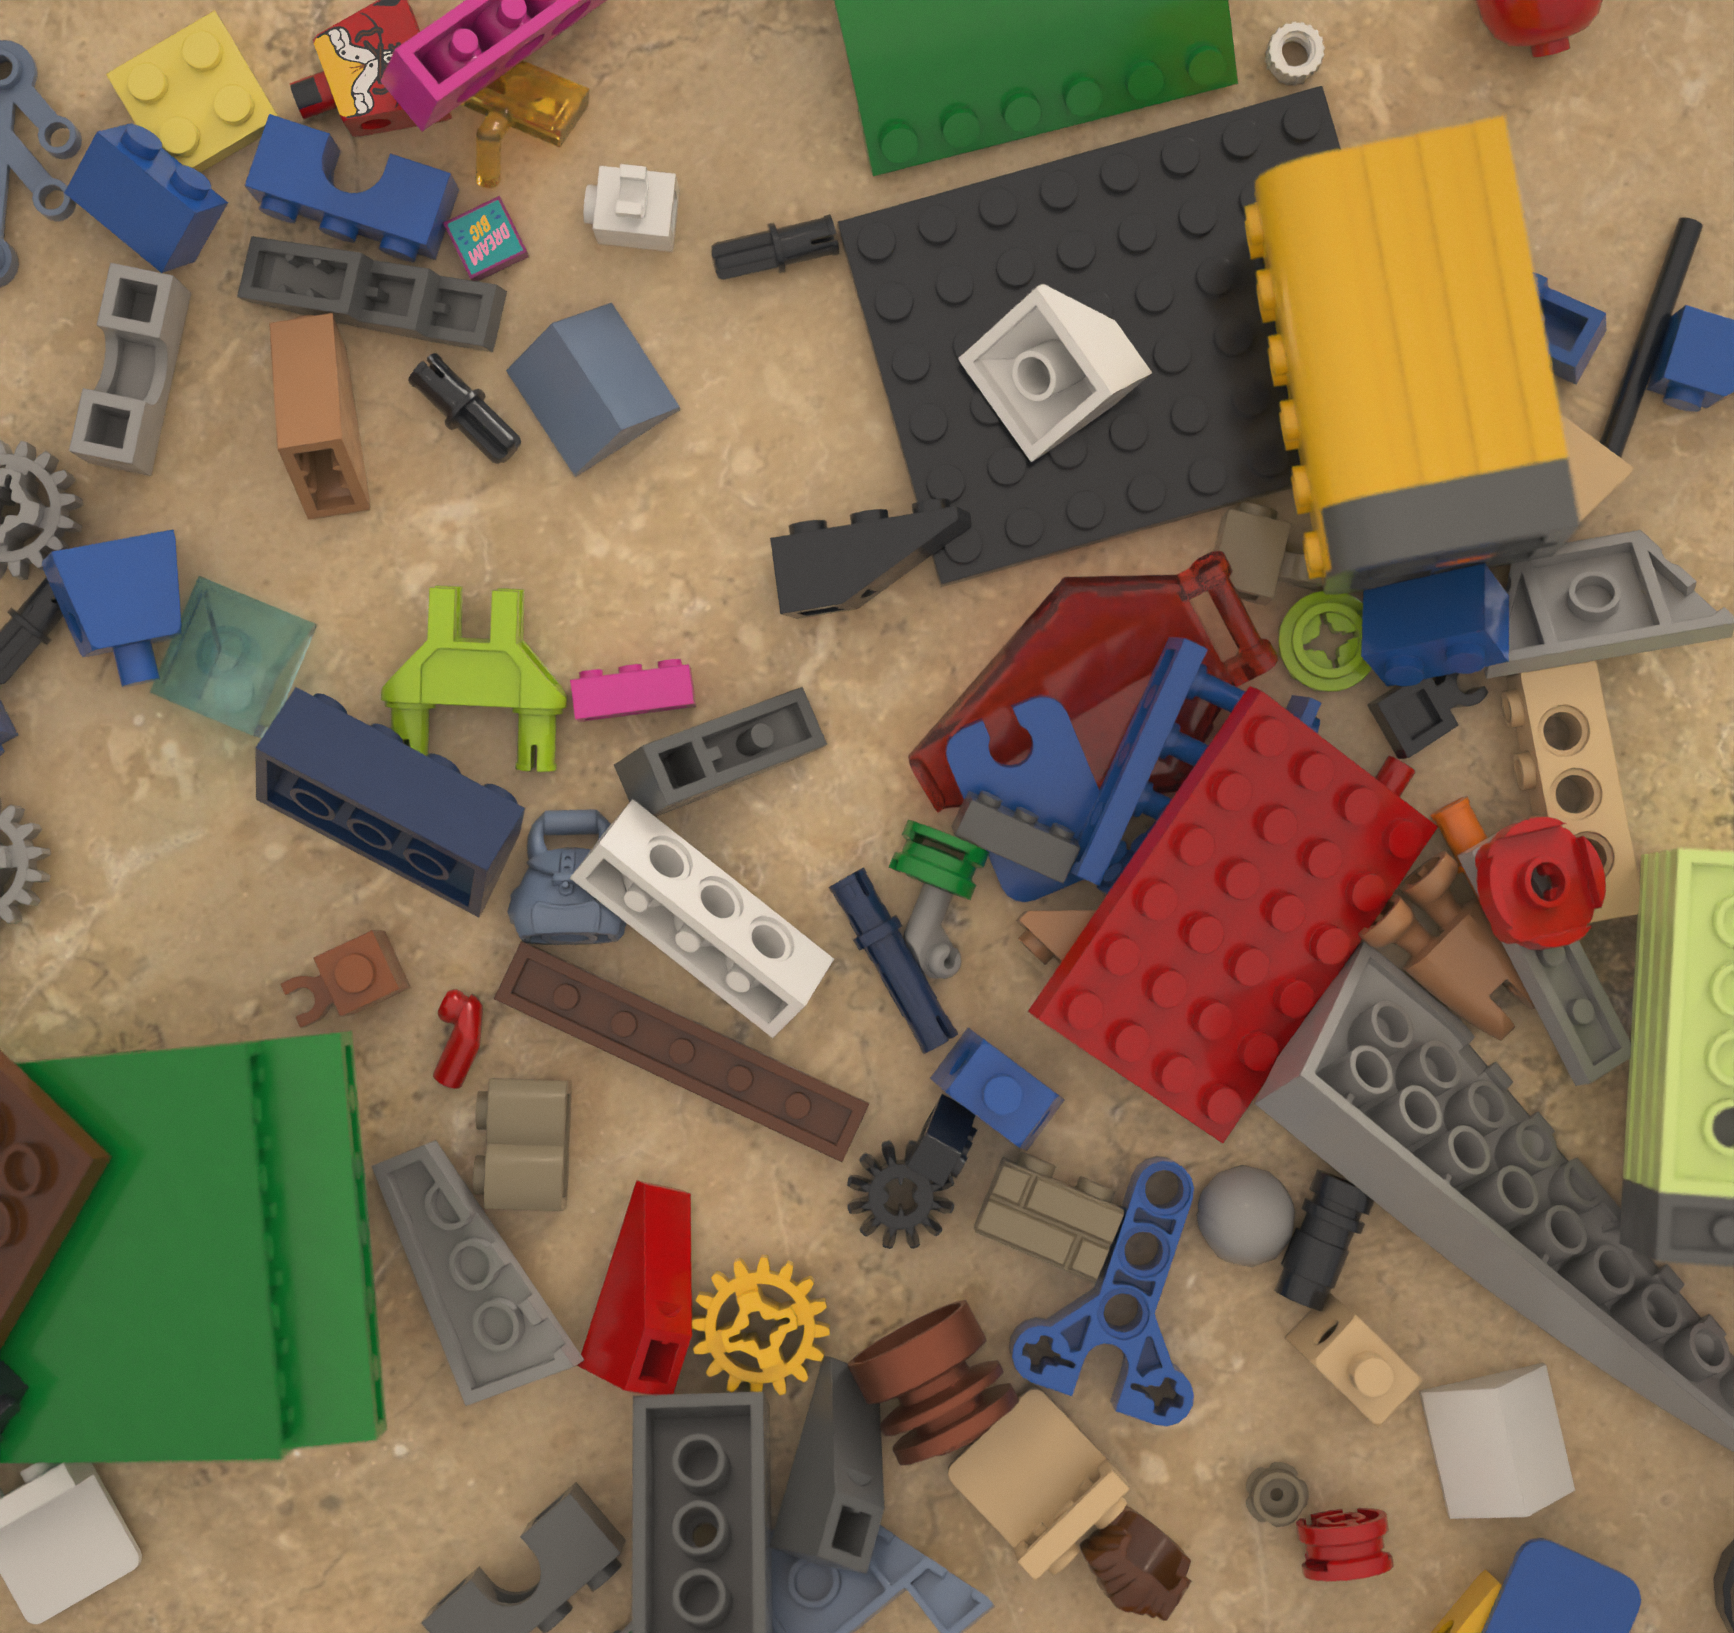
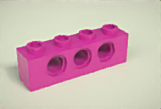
M465 0L397 47L380 82L423 132L607 0Z

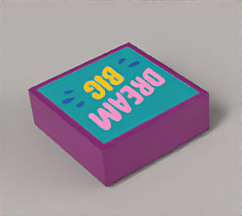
M500 196L443 223L471 281L483 280L529 257Z

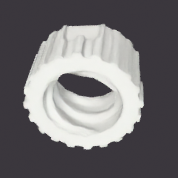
M1292 22V24L1286 23L1282 28L1279 27L1276 33L1272 35L1265 53V63H1267L1266 68L1279 80V83L1293 86L1304 84L1306 79L1318 71L1325 49L1322 43L1323 38L1319 36V31L1314 30L1311 25H1305L1303 22ZM1287 42L1300 43L1307 51V62L1300 66H1289L1282 55V46Z

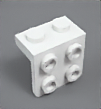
M35 1463L19 1472L25 1484L4 1495L0 1488V1574L23 1616L31 1624H40L133 1571L142 1561L141 1550L92 1463Z

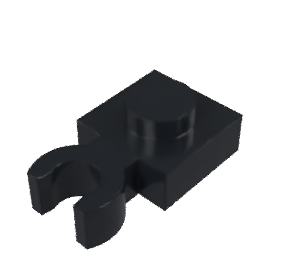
M1452 673L1435 677V682L1432 678H1428L1413 686H1395L1367 704L1397 758L1406 759L1459 726L1450 709L1453 707L1473 706L1480 703L1488 694L1486 687H1474L1463 693L1457 686L1459 673Z

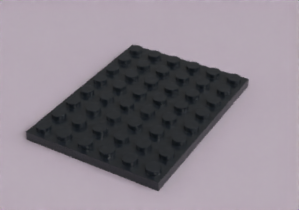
M1323 86L838 222V231L916 502L947 498L950 499L951 507L958 506L971 515L972 526L932 555L941 587L1292 488L1291 467L1301 466L1298 449L1286 451L1279 417V412H1281L1280 402L1289 400L1286 385L1278 387L1273 385L1267 348H1269L1268 336L1277 335L1275 321L1262 323L1256 290V271L1264 270L1265 266L1263 258L1253 260L1250 258L1244 223L1246 221L1244 206L1255 204V181L1263 173L1303 157L1341 150ZM1045 284L1115 320L1152 371V374L1109 410L1039 459L1031 462L958 358L1036 287Z

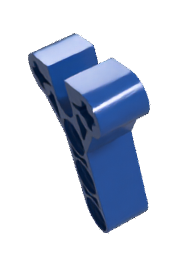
M1159 1156L1145 1159L1136 1167L1121 1205L1125 1210L1124 1216L1110 1245L1108 1255L1094 1288L1047 1319L1034 1317L1024 1320L1013 1331L1010 1337L1009 1350L1014 1366L1023 1378L1034 1384L1072 1396L1088 1352L1095 1346L1111 1344L1120 1348L1123 1353L1122 1367L1110 1400L1116 1412L1160 1426L1178 1424L1187 1417L1193 1407V1389L1191 1383L1179 1367L1171 1362L1155 1317V1311L1193 1200L1194 1186L1192 1178L1185 1168L1169 1158ZM1161 1170L1171 1171L1178 1181L1176 1195L1168 1203L1161 1205L1151 1203L1145 1193L1146 1182L1149 1177ZM1140 1232H1148L1155 1235L1158 1249L1155 1257L1150 1262L1143 1265H1135L1126 1260L1124 1253L1125 1245L1130 1237ZM1129 1294L1136 1298L1138 1304L1137 1314L1134 1319L1128 1324L1121 1326L1112 1325L1107 1322L1104 1317V1309L1108 1300L1114 1295ZM1041 1335L1048 1336V1343L1051 1349L1058 1353L1060 1357L1056 1355L1053 1358L1042 1356L1038 1365L1031 1364L1029 1353L1023 1347L1026 1343L1037 1344ZM1164 1377L1168 1378V1382L1176 1392L1174 1399L1163 1397L1159 1406H1155V1402L1145 1389H1142L1141 1386L1147 1388L1149 1385L1160 1387Z

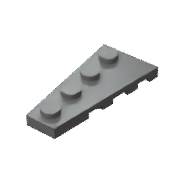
M436 1140L372 1166L465 1406L567 1370L584 1361Z

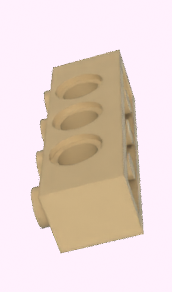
M1597 661L1524 672L1506 679L1508 690L1503 691L1501 695L1502 711L1508 728H1516L1520 753L1514 754L1513 766L1519 789L1521 791L1528 790L1532 815L1527 816L1526 819L1534 817L1556 818L1567 823L1560 826L1570 830L1575 837L1584 836L1594 846L1604 869L1606 895L1602 908L1594 910L1590 923L1638 914L1640 882ZM1550 716L1562 719L1568 726L1570 737L1568 744L1563 750L1551 747L1545 740L1543 733L1544 724ZM1564 778L1574 781L1581 791V804L1574 813L1563 810L1556 800V788ZM1546 876V878L1548 879V881H1549V883H1550V885H1551V880H1550L1549 876Z

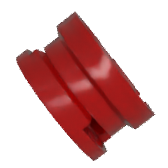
M1358 1508L1357 1513H1343V1509H1335L1310 1514L1312 1523L1310 1525L1306 1524V1518H1300L1296 1522L1298 1539L1300 1542L1305 1543L1306 1560L1301 1565L1303 1575L1307 1579L1327 1582L1365 1579L1388 1572L1394 1566L1393 1556L1389 1552L1382 1551L1384 1548L1383 1535L1389 1531L1387 1514L1383 1510Z

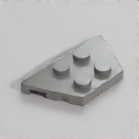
M1641 530L1566 542L1551 557L1511 565L1506 592L1509 595V662L1486 666L1484 672L1486 679L1731 638L1734 631V616L1725 607L1717 612L1695 592L1697 581L1682 567L1666 560L1662 554V549Z

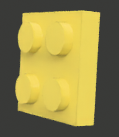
M215 11L106 74L135 124L155 134L162 142V148L182 165L192 167L199 172H203L261 138L269 114L278 116Z

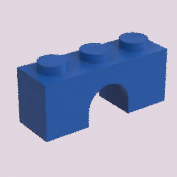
M269 114L245 183V187L257 202L260 203L259 210L289 223H295L298 215L320 222V231L342 241L355 243L357 235L381 242L379 250L400 260L415 262L417 254L436 260L446 231L443 223L450 219L459 193V188L451 173L390 153L383 175L373 187L359 193L344 192L334 186L333 176L341 150L330 133Z

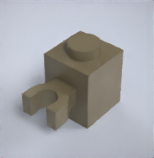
M1241 503L1239 511L1229 508L1222 516L1204 591L1265 606L1274 598L1278 581L1315 591L1317 586H1322L1321 577L1309 579L1303 554L1285 551L1291 523L1276 520L1278 514L1276 510L1262 505Z

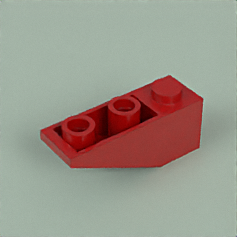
M636 1180L581 1352L584 1361L577 1366L624 1391L649 1395L674 1394L692 1338L691 1194L684 1190Z

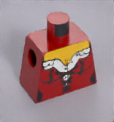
M377 0L316 35L313 42L324 71L290 83L293 97L304 120L338 108L344 125L353 137L417 127L380 82L394 50L420 32L408 0ZM448 113L436 123L452 119L451 113Z

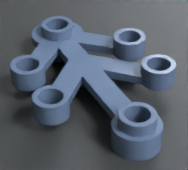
M0 40V64L2 62L12 63L11 74L6 79L0 80V287L9 284L14 279L19 267V259L15 249L4 241L10 168L33 193L32 200L35 208L47 219L52 221L66 220L73 214L76 208V202L64 193L68 186L62 181L52 178L14 133L16 105L39 129V142L51 156L57 159H69L78 153L82 145L81 133L76 126L67 118L58 116L34 88L38 72L35 60L31 54L20 44L8 40ZM61 128L68 129L70 132L68 142L61 147H53L51 145L52 134ZM55 190L63 191L64 200L61 206L53 210L47 209L45 207L47 195Z

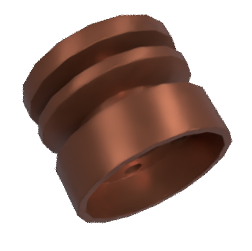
M966 1300L953 1302L911 1321L876 1341L848 1362V1367L868 1404L886 1402L894 1398L899 1399L901 1404L880 1423V1428L884 1436H894L909 1431L892 1446L893 1453L900 1465H911L933 1456H942L971 1443L986 1433L995 1422L1009 1413L1019 1402L1010 1383L999 1384L986 1389L1004 1373L998 1360L968 1366L966 1359L971 1357L987 1339Z

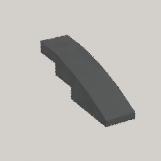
M251 236L237 297L243 301L301 315L315 316L333 313L337 323L493 353L507 291L497 284L440 276L429 268L372 260L360 252Z

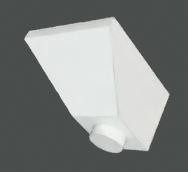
M1045 284L1036 287L958 358L1031 462L1039 459L1109 410L1152 374V371L1115 320Z

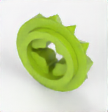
M1319 591L1303 597L1289 609L1278 629V655L1283 660L1291 678L1301 682L1313 691L1333 692L1350 688L1369 674L1372 668L1361 656L1363 603L1360 600L1346 593L1324 594V591ZM1321 615L1324 625H1328L1332 634L1342 633L1344 636L1353 633L1354 638L1345 641V644L1336 648V659L1334 660L1336 668H1333L1332 661L1328 660L1323 650L1313 651V649L1304 651L1303 648L1304 645H1308L1311 643V640L1320 635Z

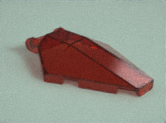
M1222 551L1210 552L1195 560L1189 569L1177 575L1064 577L908 755L910 767L935 810L939 813L946 808L961 807L964 801L947 761L945 749L948 738L950 736L953 737L961 726L982 718L990 736L988 747L993 759L1005 765L1018 764L1026 759L1031 752L1032 738L1028 730L1019 725L1011 705L1041 694L1054 697L1065 708L1100 790L1169 637L1186 638L1207 648L1208 650L1202 661V664L1207 666L1206 673L1236 687L1272 669L1278 662V655L1271 642L1260 637L1230 579L1233 569ZM1206 591L1210 595L1239 650L1236 656L1226 661H1223L1191 600ZM1195 696L1190 701L1184 700L1175 722L1180 724V732L1205 743L1214 729L1213 722L1222 708ZM1170 755L1165 759L1158 757L1148 781L1153 783V790L1160 794L1177 792L1194 766Z

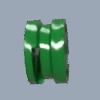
M907 820L902 836L906 839L902 852H894L889 868L897 872L906 873V876L953 895L971 900L976 888L972 878L976 868H984L990 852L940 830ZM924 839L964 854L963 860L935 847L924 845Z

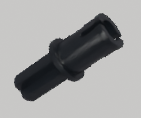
M830 214L823 216V218L776 228L774 223L767 224L768 231L716 242L711 246L714 269L718 278L722 280L777 268L778 273L785 272V265L828 255H839L838 240L834 239L833 236L836 234V230Z
M437 353L427 357V361L431 364L429 367L422 360L410 374L408 382L417 388L446 417L445 425L450 430L458 428L493 463H504L511 458L521 445L520 436L484 402L485 393L481 389L472 390Z
M47 577L18 610L11 607L7 612L11 618L0 630V685L6 683L41 642L46 645L51 642L47 635L64 617L56 598L52 600L54 593Z

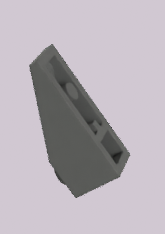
M803 687L643 745L614 764V767L629 802L634 799L652 815L657 817L826 746L827 742Z

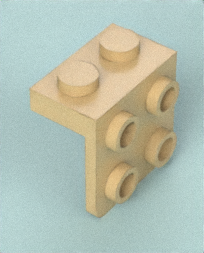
M1031 1387L1018 1397V1404L1009 1413L995 1422L986 1433L975 1439L950 1463L948 1477L951 1483L1014 1548L1017 1562L1036 1581L1047 1570L1052 1575L1063 1570L1080 1550V1546L1076 1541L1094 1524L1101 1530L1115 1520L1127 1505V1501L1123 1496L1130 1488L1124 1475L1042 1389Z

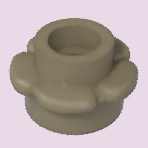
M1274 1462L1266 1469L1259 1467L1250 1474L1246 1482V1490L1249 1492L1246 1506L1250 1514L1260 1522L1268 1521L1275 1527L1287 1526L1297 1520L1308 1503L1309 1492L1306 1482L1302 1479L1299 1480L1296 1469L1287 1463ZM1275 1488L1282 1491V1496L1278 1500H1273L1270 1497L1271 1491Z

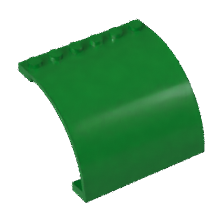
M834 0L856 96L868 163L873 176L1238 84L1228 0Z

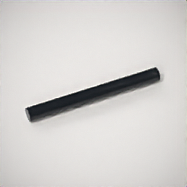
M1686 217L1678 219L1600 440L1602 445L1620 458L1623 455L1703 228V224L1695 219Z

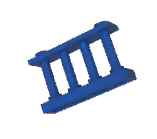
M1168 638L1101 785L1100 793L1077 838L1081 849L1069 871L1070 873L1100 886L1106 870L1113 864L1118 863L1129 851L1126 849L1127 843L1122 840V836L1131 817L1138 818L1141 814L1157 820L1161 809L1172 800L1154 791L1153 783L1148 781L1158 757L1165 759L1170 755L1195 766L1209 746L1180 732V724L1176 723L1175 720L1184 700L1190 701L1196 696L1231 713L1245 693L1244 690L1206 673L1207 666L1202 664V661L1208 650L1207 648L1186 638ZM1292 695L1286 710L1318 733L1320 719L1316 715L1322 703L1311 697Z

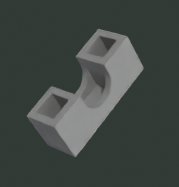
M110 263L97 326L103 330L105 335L104 365L95 389H82L69 448L71 453L89 464L146 476L152 475L191 292L173 275Z

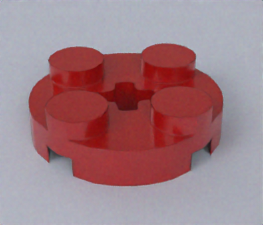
M1534 817L1516 822L1498 831L1490 842L1483 844L1477 851L1475 866L1477 869L1478 897L1481 907L1491 923L1493 934L1499 941L1506 944H1518L1532 950H1547L1572 944L1584 937L1592 926H1586L1592 920L1594 910L1602 908L1606 895L1604 869L1594 846L1584 836L1575 837L1570 830L1560 826L1567 823L1551 817ZM1535 867L1539 876H1549L1552 888L1543 892L1544 900L1538 897L1531 885V878Z

